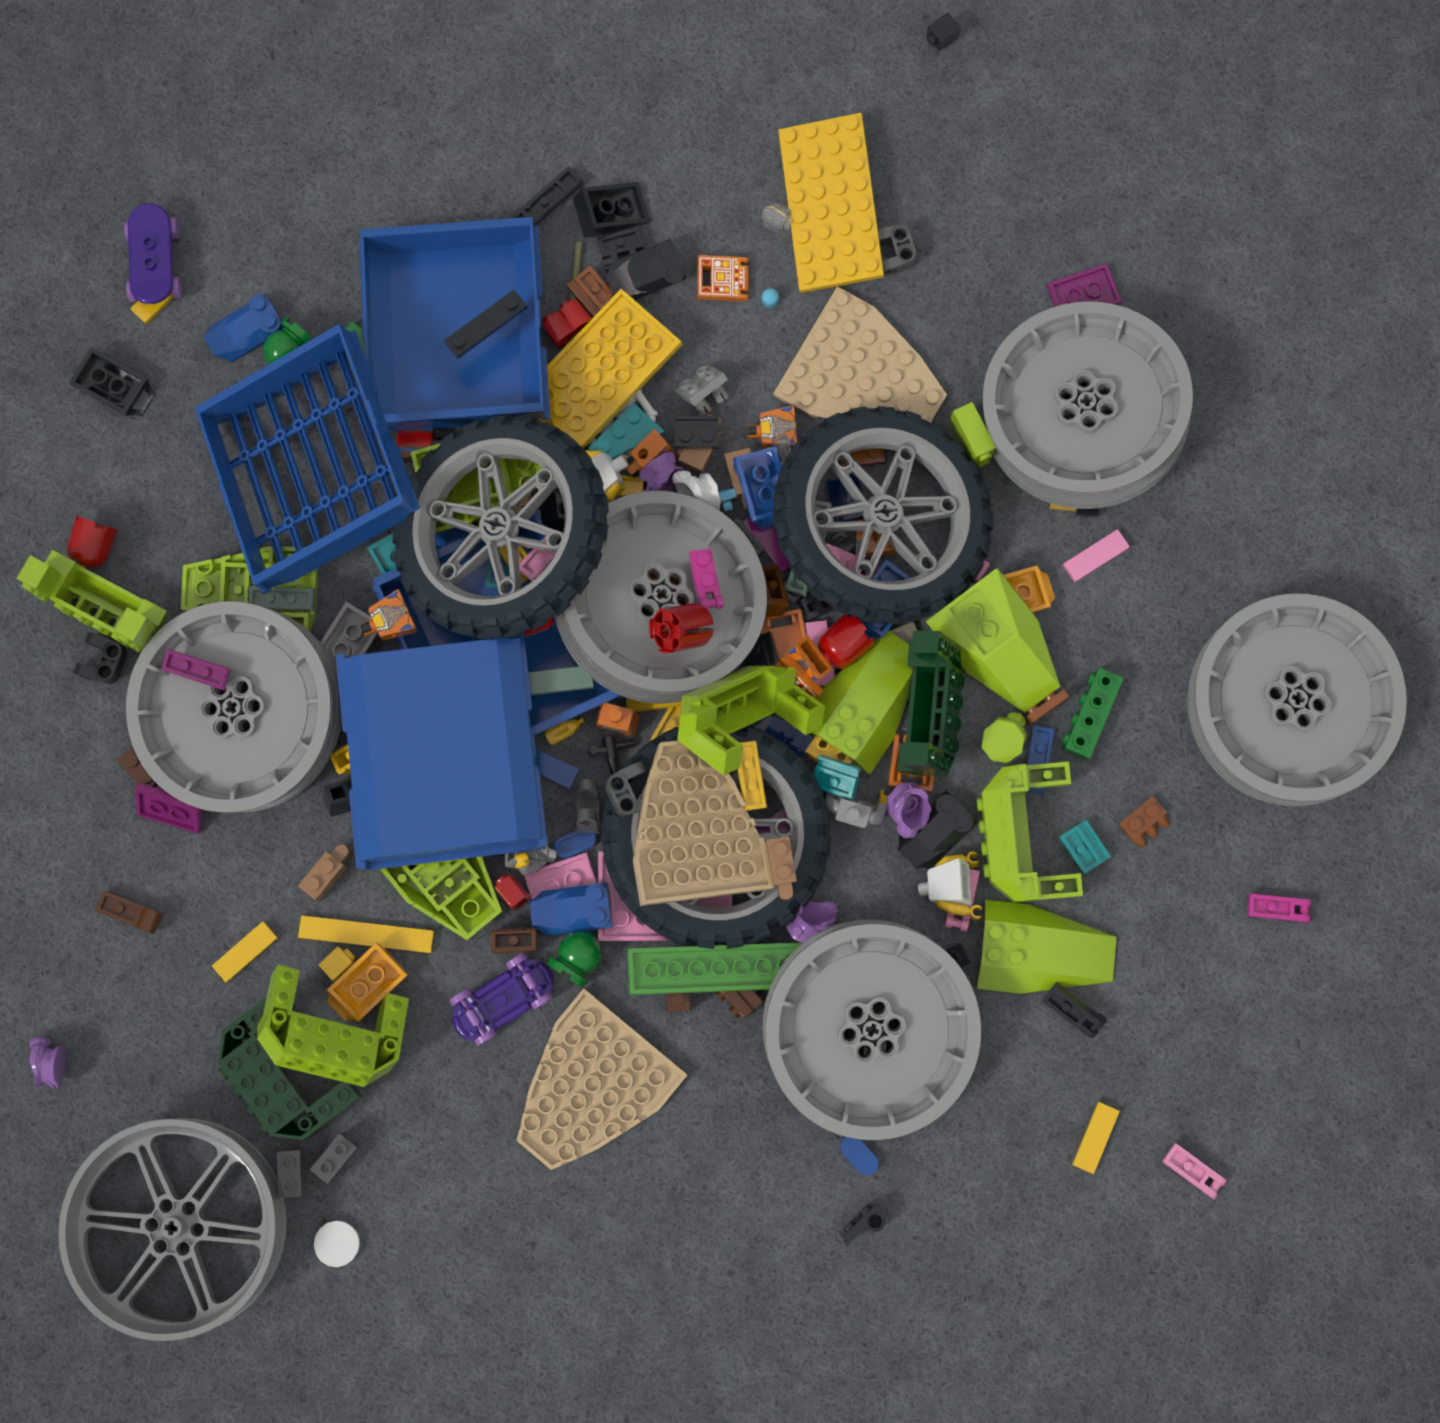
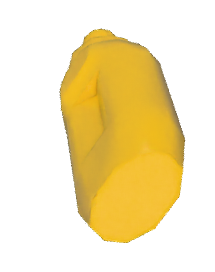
M584 719L567 720L546 730L544 734L550 745H555L572 736L580 723L584 722Z

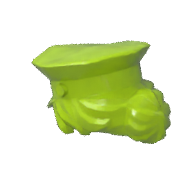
M1011 712L1007 715V718H997L990 726L984 729L982 749L989 756V759L994 762L1008 763L1022 753L1027 734L1024 730L1026 721L1020 713Z

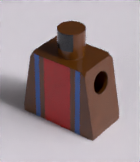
M433 428L398 431L397 446L403 462H413L412 451L439 444L444 437H435L436 430Z

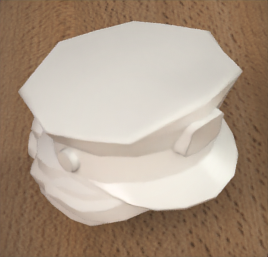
M677 471L674 473L672 480L676 485L678 493L697 498L720 511L721 499L718 486L710 474H700L697 478L691 476V473L688 471Z

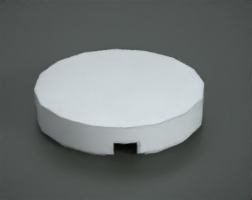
M336 1220L326 1223L319 1229L314 1240V1249L317 1257L321 1262L332 1267H340L350 1263L358 1254L360 1248L358 1232L346 1221Z

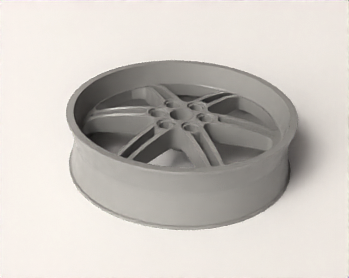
M189 1118L154 1120L140 1123L115 1134L102 1143L83 1162L67 1189L59 1219L58 1233L61 1260L66 1276L79 1299L90 1312L111 1328L136 1338L152 1341H172L194 1337L232 1320L245 1311L260 1296L272 1279L279 1264L286 1237L284 1198H279L278 1180L265 1157L247 1139L235 1131L210 1121ZM180 1134L197 1137L214 1145L218 1151L217 1157L184 1199L177 1196L171 1180L154 1148V1139L159 1135ZM143 1146H145L151 1158V1161L155 1167V1170L159 1176V1179L163 1185V1188L166 1192V1194L161 1195L155 1177L142 1150ZM129 1152L134 1153L137 1156L155 1204L154 1211L152 1213L98 1210L90 1206V1194L102 1175L122 1156ZM228 1155L229 1159L202 1199L197 1196L198 1192L214 1173L224 1157ZM236 1162H241L246 1166L258 1189L262 1205V1222L259 1227L209 1220L204 1216V1208ZM167 1199L173 1205L170 1212L166 1211L163 1206ZM188 1202H192L195 1205L193 1214H189L186 1210ZM90 1216L141 1219L139 1227L91 1221ZM152 1218L158 1221L156 1231L150 1228L149 1223ZM173 1222L174 1226L178 1227V1230L174 1232L170 1229V1224H173ZM197 1223L202 1224L204 1227V1232L201 1236L195 1233L194 1228ZM93 1227L146 1234L150 1239L148 1248L114 1293H108L102 1288L95 1276L90 1261L87 1241L88 1233ZM213 1227L259 1233L261 1238L251 1239L212 1235ZM161 1239L167 1244L165 1252L160 1251L158 1248V1243ZM202 1240L252 1244L260 1249V1260L252 1275L238 1292L224 1302H217L214 1298L199 1251V1244ZM183 1242L188 1243L190 1247L188 1254H184L181 1251L180 1247ZM151 1255L156 1257V1261L127 1297L122 1300L121 1295ZM169 1255L176 1257L196 1305V1316L190 1321H167L152 1318L137 1311L132 1304L134 1297ZM192 1258L208 1303V1310L203 1303L188 1259Z

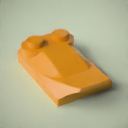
M1038 565L1004 575L1032 613L1051 607L1055 595L1048 574L1040 571Z
M376 942L327 989V1003L345 1021L356 1020L359 1022L408 973L384 947Z

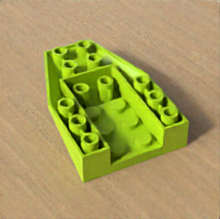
M999 568L993 570L926 621L933 631H940L959 646L962 667L969 675L1024 713L1060 687L1038 619Z

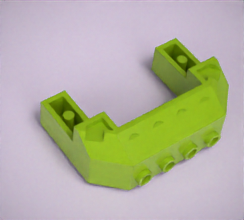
M54 550L51 551L45 563L30 555L16 578L23 583L21 587L28 590L35 597L44 602H47V600L54 602V607L70 617L73 615L74 618L83 624L95 628L107 637H112L126 647L130 646V648L139 653L143 651L151 638L166 624L168 611L81 567L73 560ZM79 599L76 606H73L74 600ZM98 609L95 616H92V611ZM116 619L117 621H115L114 626H111V621Z
M746 666L716 682L682 696L677 741L724 776L740 768L743 745L729 734L776 713L807 735L822 727L825 705L794 684L796 675L794 667Z
M1069 762L1036 765L1020 764L1002 767L980 793V798L976 799L977 810L982 811V820H979V831L984 833L985 842H981L982 856L986 855L987 864H983L984 878H988L989 883L1013 903L1083 896L1081 873L1038 877L1037 872H1033L1025 794L1030 789L1069 786L1071 784Z
M277 965L270 978L263 1017L257 1027V1039L275 1065L362 1087L367 1086L391 1071L400 1056L409 998L387 993L380 1003L375 1032L292 1011L300 970Z

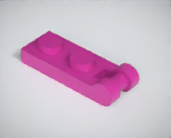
M712 549L690 551L688 555L698 604L707 609L712 607L722 609L724 603L720 593ZM712 594L713 599H707L706 595Z
M1249 894L1247 916L1310 923L1311 916L1308 913L1312 900ZM1295 906L1300 907L1299 914H1294Z

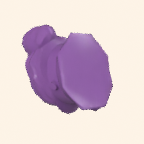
M672 452L662 453L657 458L649 461L640 471V480L648 483L647 489L644 492H671L673 488H676L672 477L677 471H683V468L675 465L677 461Z
M914 782L898 784L887 797V814L898 824L897 831L903 838L915 837L917 831L923 829L927 824L930 812L932 811L928 802V794Z
M809 901L805 908L800 905L796 912V918L786 925L791 937L803 943L816 933L834 926L838 913L837 905L832 901Z
M42 1036L33 1037L29 1042L31 1048L29 1063L35 1075V1086L40 1087L46 1083L53 1089L61 1088L66 1063L64 1046L50 1049L51 1040Z

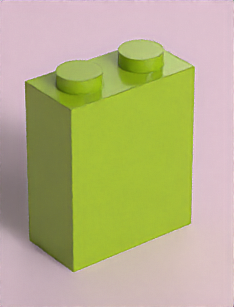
M973 402L954 410L948 424L955 438L967 449L966 453L970 460H974L979 468L988 465L996 447Z

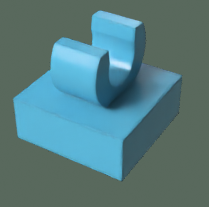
M732 487L718 491L723 510L733 509L730 499L737 497L735 489Z

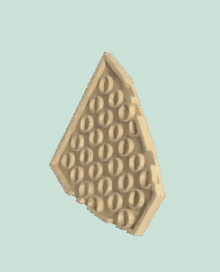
M837 286L777 386L773 396L790 406L794 405L795 409L814 418H828L836 413H844L850 409L864 406L867 408L885 406L894 407L897 411L905 412L907 410L919 414L922 419L931 423L947 394L921 356L874 306Z
M679 741L661 742L658 744L643 793L633 856L640 906L773 889L766 843L763 837L759 836L754 826L756 824L754 819L750 818L747 811H744L746 804L729 773L723 776Z
M583 989L554 1024L551 1036L528 1091L517 1142L550 1170H553L599 1149L659 1111L687 1077V1074L588 991Z

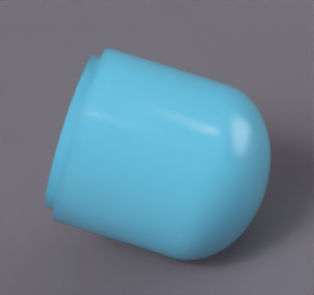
M769 288L762 293V304L765 307L774 308L778 304L779 295L776 290Z

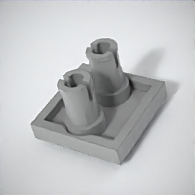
M710 365L702 366L693 377L683 380L675 392L680 398L695 406L700 416H705L707 414L705 410L708 412L712 410L705 399L707 395L712 393L717 403H722L724 401L723 397L725 399L729 397L722 387V384L728 379L718 369Z

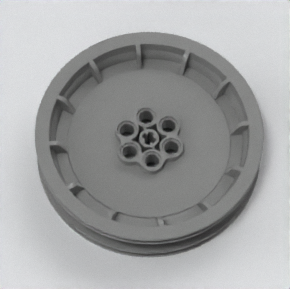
M1075 302L1056 306L1034 315L1013 330L995 352L985 376L983 387L984 425L996 447L993 453L995 460L1005 474L1020 488L1051 504L1077 509H1094L1117 505L1141 495L1158 483L1169 472L1178 459L1188 435L1193 389L1190 372L1180 349L1172 338L1152 320L1136 311L1119 305L1103 302ZM1087 383L1089 386L1081 387L1079 384ZM1102 390H1106L1109 392V394L1103 395L1099 392ZM1064 395L1071 396V398L1067 400L1061 397ZM1105 410H1109L1112 413L1110 415H1105L1102 412ZM1072 415L1074 418L1068 420L1064 416ZM1090 422L1093 423L1094 426L1086 427L1084 424Z
M646 491L634 493L608 503L607 524L609 527L607 541L603 542L601 549L603 555L597 570L593 569L588 579L590 581L581 595L577 594L570 602L571 606L559 616L555 615L556 623L562 640L576 663L592 679L606 689L640 702L656 704L682 702L683 695L733 673L752 650L762 630L766 614L767 590L765 577L757 553L748 538L730 518L715 507L697 498L675 492ZM711 548L724 606L722 609L708 608L714 624L699 628H713V636L703 647L664 654L658 651L660 648L657 646L654 638L650 639L649 620L654 618L658 609L680 606L681 604L677 601L678 598L684 599L686 604H698L688 553L694 550ZM648 574H654L657 580H651ZM669 578L676 579L679 585H673ZM634 589H640L643 592V596L635 594ZM712 594L706 595V598L713 599ZM662 595L664 598L658 599V596ZM642 609L649 610L651 616H645L642 613Z
M1284 594L1262 599L1243 608L1210 637L1199 653L1192 669L1187 703L1189 721L1197 745L1207 762L1226 782L1242 793L1260 801L1283 806H1307L1339 797L1362 785L1381 769L1393 753L1401 736L1406 717L1407 696L1403 672L1395 652L1383 634L1366 617L1351 607L1326 597L1311 594ZM1286 674H1289L1294 678L1293 684H1289L1288 682H1286ZM1307 680H1312L1315 683V690L1308 688ZM1271 689L1278 692V699H1273L1270 696ZM1294 696H1297V701H1300V703H1298L1297 705L1295 704V700L1292 699ZM1314 701L1320 702L1322 705L1321 711H1317L1314 708ZM1278 710L1285 714L1284 721L1277 718L1276 712ZM1299 716L1306 719L1307 725L1305 727L1299 724Z
M233 601L215 602L195 607L165 624L151 638L137 659L130 677L126 697V719L132 746L150 777L171 796L190 806L214 812H254L272 808L290 800L306 789L322 772L336 747L342 724L337 671L320 641L306 627L283 613L250 603ZM167 648L232 669L227 682L226 693L222 695L218 688L161 670ZM246 682L248 690L246 693H243L241 686ZM255 701L260 703V708L257 712L253 710ZM212 704H215L217 707L214 715L210 713ZM248 720L250 723V729L247 732H245L243 729V724L245 721ZM227 722L228 731L223 733L222 725Z
M864 919L848 921L828 927L804 941L789 955L775 975L767 994L763 1012V1040L770 1067L779 1086L790 1102L804 1116L820 1127L841 1136L861 1140H884L904 1136L927 1126L944 1114L955 1103L967 1086L977 1063L981 1043V1019L978 1003L969 980L956 961L944 949L927 936L910 927L890 921ZM876 1002H883L884 1008L881 1012L873 1011L872 1008ZM853 1007H861L862 1012L860 1016H850V1011ZM894 1018L898 1019V1027L889 1029L888 1022ZM872 1024H874L876 1030L871 1031L870 1034H868L869 1032L867 1031L866 1027H871ZM846 1029H854L855 1034L852 1038L845 1039L843 1037ZM885 1040L892 1042L891 1048L887 1051L881 1050V1044ZM863 1045H867L870 1048L869 1053L865 1056L858 1054L859 1048Z

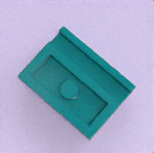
M819 755L814 778L818 781L821 790L850 800L854 799L859 782V772L862 768L825 755Z
M1084 820L1058 837L1083 875L1111 857L1087 820Z

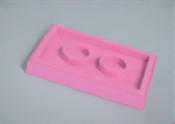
M587 852L541 867L537 872L524 876L531 899H534L541 891L597 883Z

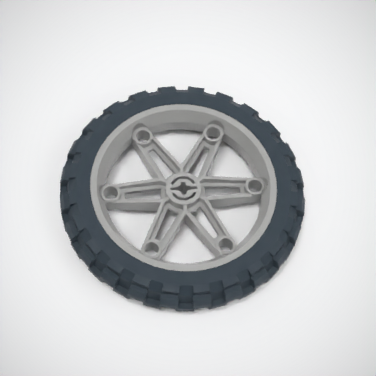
M864 406L850 409L844 413H836L824 419L823 422L813 426L794 445L781 467L774 489V512L772 513L774 529L777 531L779 539L777 542L781 552L791 565L790 569L799 581L802 580L809 588L808 591L817 599L825 601L833 606L832 609L846 616L849 614L858 617L862 621L899 624L911 620L917 621L942 610L962 595L976 579L983 567L985 558L988 556L991 545L990 537L993 530V513L990 510L991 498L988 487L984 485L981 478L982 472L974 460H970L966 453L967 449L956 438L952 439L945 433L946 429L933 421L930 423L922 419L919 414L907 410L902 412L895 410L894 407L878 406L877 408H867ZM870 448L896 451L880 486L849 455L850 453ZM901 453L905 454L908 460L903 459ZM914 459L934 475L946 496L904 497ZM837 460L843 461L846 467L840 466ZM831 467L855 503L815 511V499L819 483L824 473ZM899 468L902 469V474L894 498L885 493L896 469ZM851 472L874 495L868 501L850 478L849 474ZM942 504L948 505L950 511L945 510ZM933 506L934 511L904 517L903 507ZM863 512L864 521H833V517ZM951 517V530L947 546L940 559L936 561L912 525ZM816 518H821L825 525L818 524ZM900 527L919 554L915 556L893 532ZM863 531L853 570L843 565L831 553L823 541L820 532ZM874 531L882 535L870 561L864 558L871 533ZM887 542L919 574L913 578L901 581L870 579ZM922 561L927 562L930 569L923 567ZM858 569H863L867 576L860 575Z
M505 415L491 417L490 420L484 422L478 420L464 426V429L457 434L453 432L441 440V445L436 450H430L420 461L422 465L417 472L411 473L409 478L420 509L411 512L404 521L393 526L392 543L395 544L396 550L393 556L396 569L401 575L402 585L407 594L414 600L415 605L426 616L448 630L463 636L491 640L500 637L506 639L520 636L522 632L534 631L548 624L547 620L555 615L559 616L571 606L570 602L577 594L581 595L590 582L588 579L593 569L597 570L602 558L601 549L603 542L607 541L609 527L607 524V514L609 513L608 499L604 493L603 480L599 470L592 462V458L582 446L558 427L525 416L509 417ZM499 460H526L541 466L542 469L508 496ZM478 467L480 507L444 502L454 486L466 474ZM550 476L548 482L545 483V479ZM492 477L494 478L500 506L493 508L491 507L489 478ZM557 487H559L565 508L563 533L528 521ZM537 488L539 491L516 514L512 509ZM454 513L481 517L479 527L453 518ZM437 521L470 532L469 536L442 566L437 556L435 544ZM522 527L547 536L546 540L540 541L517 537L519 528ZM561 538L560 544H558L557 546H555L557 540H559V539ZM482 539L487 545L462 566L460 562ZM507 546L510 576L505 577L498 549ZM518 546L556 552L546 569L536 579L521 588ZM490 558L500 595H475L461 590L456 585ZM454 570L453 575L449 577L450 573ZM513 586L511 592L507 594L509 587Z
M751 725L729 735L739 743L756 741L762 779L773 789L784 808L786 818L754 819L756 823L754 826H770V833L759 834L760 837H763L764 841L787 836L790 838L797 882L792 883L793 896L790 899L782 900L778 896L777 885H775L771 890L761 891L758 896L747 892L746 894L751 900L731 907H703L695 905L697 899H694L692 902L677 901L640 906L633 865L640 812L622 817L616 813L609 796L606 802L602 823V847L608 874L617 893L630 911L643 924L665 938L683 945L714 949V946L727 945V949L743 947L746 944H753L772 936L796 918V912L800 905L804 908L807 906L821 883L826 870L831 842L830 818L823 797L824 794L818 781L814 778L809 770L810 768L802 758L791 750L787 744L777 737L775 738L764 732V730ZM679 727L666 731L649 741L624 766L626 768L642 761L646 770L645 773L628 780L636 800L643 798L658 744L661 742L677 741ZM736 769L731 778L735 785L740 786ZM616 779L612 788L614 790H621L622 783ZM622 800L620 803L622 810L630 811L631 803L627 800ZM780 822H785L788 825L789 831L787 834L779 833L777 826Z

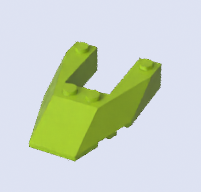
M482 857L419 864L413 870L409 866L380 869L408 904L466 940H469L502 912Z

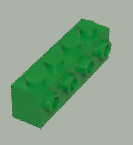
M1098 668L1096 673L1091 672L1087 681L1090 687L1087 693L1083 691L1078 702L1082 706L1079 713L1074 712L1070 724L1073 725L1071 732H1066L1061 744L1065 745L1063 748L1064 752L1085 761L1091 758L1124 679L1123 677L1102 668Z

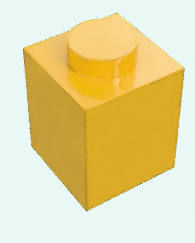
M337 947L319 964V967L335 982L355 963L354 959L356 957L348 948L343 950Z

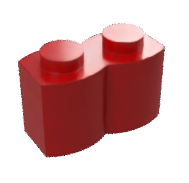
M575 298L572 301H565L560 306L558 312L546 315L541 325L544 332L557 348H560L577 335L588 324L591 317Z
M504 874L496 881L495 890L513 911L518 910L531 899V896L512 874L509 876Z

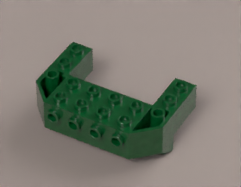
M913 630V639L909 642L907 666L913 671L906 742L900 745L898 772L918 776L947 777L955 760V755L959 751L957 733L961 729L959 710L963 707L961 687L965 685V676L962 670L959 646L940 631Z
M265 997L223 1029L217 1062L221 1067L219 1072L226 1080H231L234 1085L232 1087L233 1091L239 1098H244L247 1102L246 1109L253 1117L255 1115L261 1122L259 1126L266 1135L309 1140L328 1127L330 1122L363 1097L354 1084L341 1082L315 1103H305L279 1066L274 1064L257 1039V1027L263 1017L267 998Z

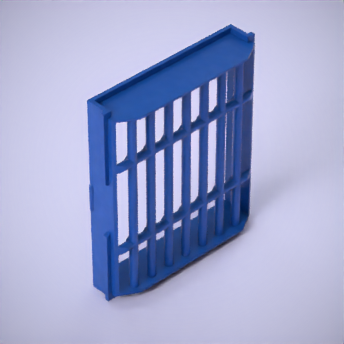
M340 324L195 407L219 480V487L226 508L229 510L253 585L260 588L262 594L271 591L272 587L299 579L404 521L411 512L420 509L397 443L393 442L377 398L378 391L356 331L349 332ZM346 356L348 357V360L350 362L352 371L354 373L359 388L356 387ZM337 362L348 388L347 395L338 398L328 367ZM319 372L330 399L329 405L320 409L310 380L312 376ZM300 383L303 384L312 410L311 415L302 419L292 388ZM283 393L294 420L293 425L287 429H284L274 398ZM361 396H362V398H363L364 404H365V406H366L368 415H369V417H370L372 426H373V428H374L376 437H377V439H378L380 448H381V450H382V453H383V456H384V459H385V462H386L387 465L384 464V461H383V459H382V456H381L380 450H379V448H378V445H377L375 436H374V434H373L371 425H370V423H369L367 414H366V412H365L363 403H362V401H361V398H360ZM350 402H353L376 466L375 471L367 476L342 409L343 406ZM265 403L276 430L275 436L268 440L256 410ZM333 412L337 418L358 477L357 481L349 486L347 485L324 417ZM246 414H249L258 440L257 446L250 450L238 420ZM228 421L231 423L240 450L239 456L231 461L229 460L218 424ZM315 422L339 486L338 492L329 496L306 431V427ZM296 433L299 434L321 497L320 502L312 507L288 438ZM278 443L281 445L302 506L301 513L294 517L270 448ZM261 453L284 516L283 523L276 527L274 526L252 458ZM243 463L266 527L265 533L258 537H255L233 471L234 468ZM389 473H390V475H391L393 484H394V486H395V489H396V492H397V495H398L397 497H396V494H395V492H394L392 483H391V481H390V478H389V475H388ZM381 479L388 502L377 507L370 484ZM360 489L363 491L370 511L361 517L358 516L351 494ZM343 499L351 522L340 527L333 504ZM325 509L332 533L322 538L314 515ZM307 520L314 543L304 548L296 525ZM288 530L296 553L285 558L278 535ZM270 540L278 563L266 569L259 545Z

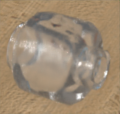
M777 202L771 205L767 204L760 217L763 227L776 234H781L784 230L789 231L794 221L791 218V210Z

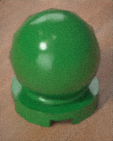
M285 317L280 322L283 330L273 332L264 343L263 355L268 365L307 343L311 337L295 322L292 325L289 324L290 319L288 317Z
M579 930L575 931L561 940L558 947V957L554 959L550 956L547 965L558 973H561L562 970L571 975L569 977L570 981L583 988L588 982L584 979L585 974L593 972L599 966L602 957V946L593 934Z

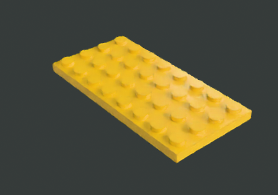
M862 113L778 129L800 293L884 278Z
M620 289L547 365L550 420L542 421L541 418L536 420L558 427L584 448L683 345L682 342L625 291Z

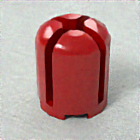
M691 603L658 609L654 618L649 620L650 639L654 638L657 646L660 648L658 651L664 654L706 645L712 638L714 629L708 627L700 629L699 627L713 625L714 623L708 609L700 604Z

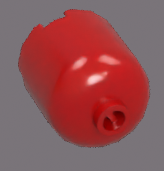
M76 516L67 544V555L71 560L87 570L89 567H101L109 556L118 530L101 524H97V527H95L97 522Z
M842 615L820 636L818 648L831 666L843 669L849 667L873 648L874 640L872 637L868 639L864 633L867 628L855 616L851 615L848 617V615Z

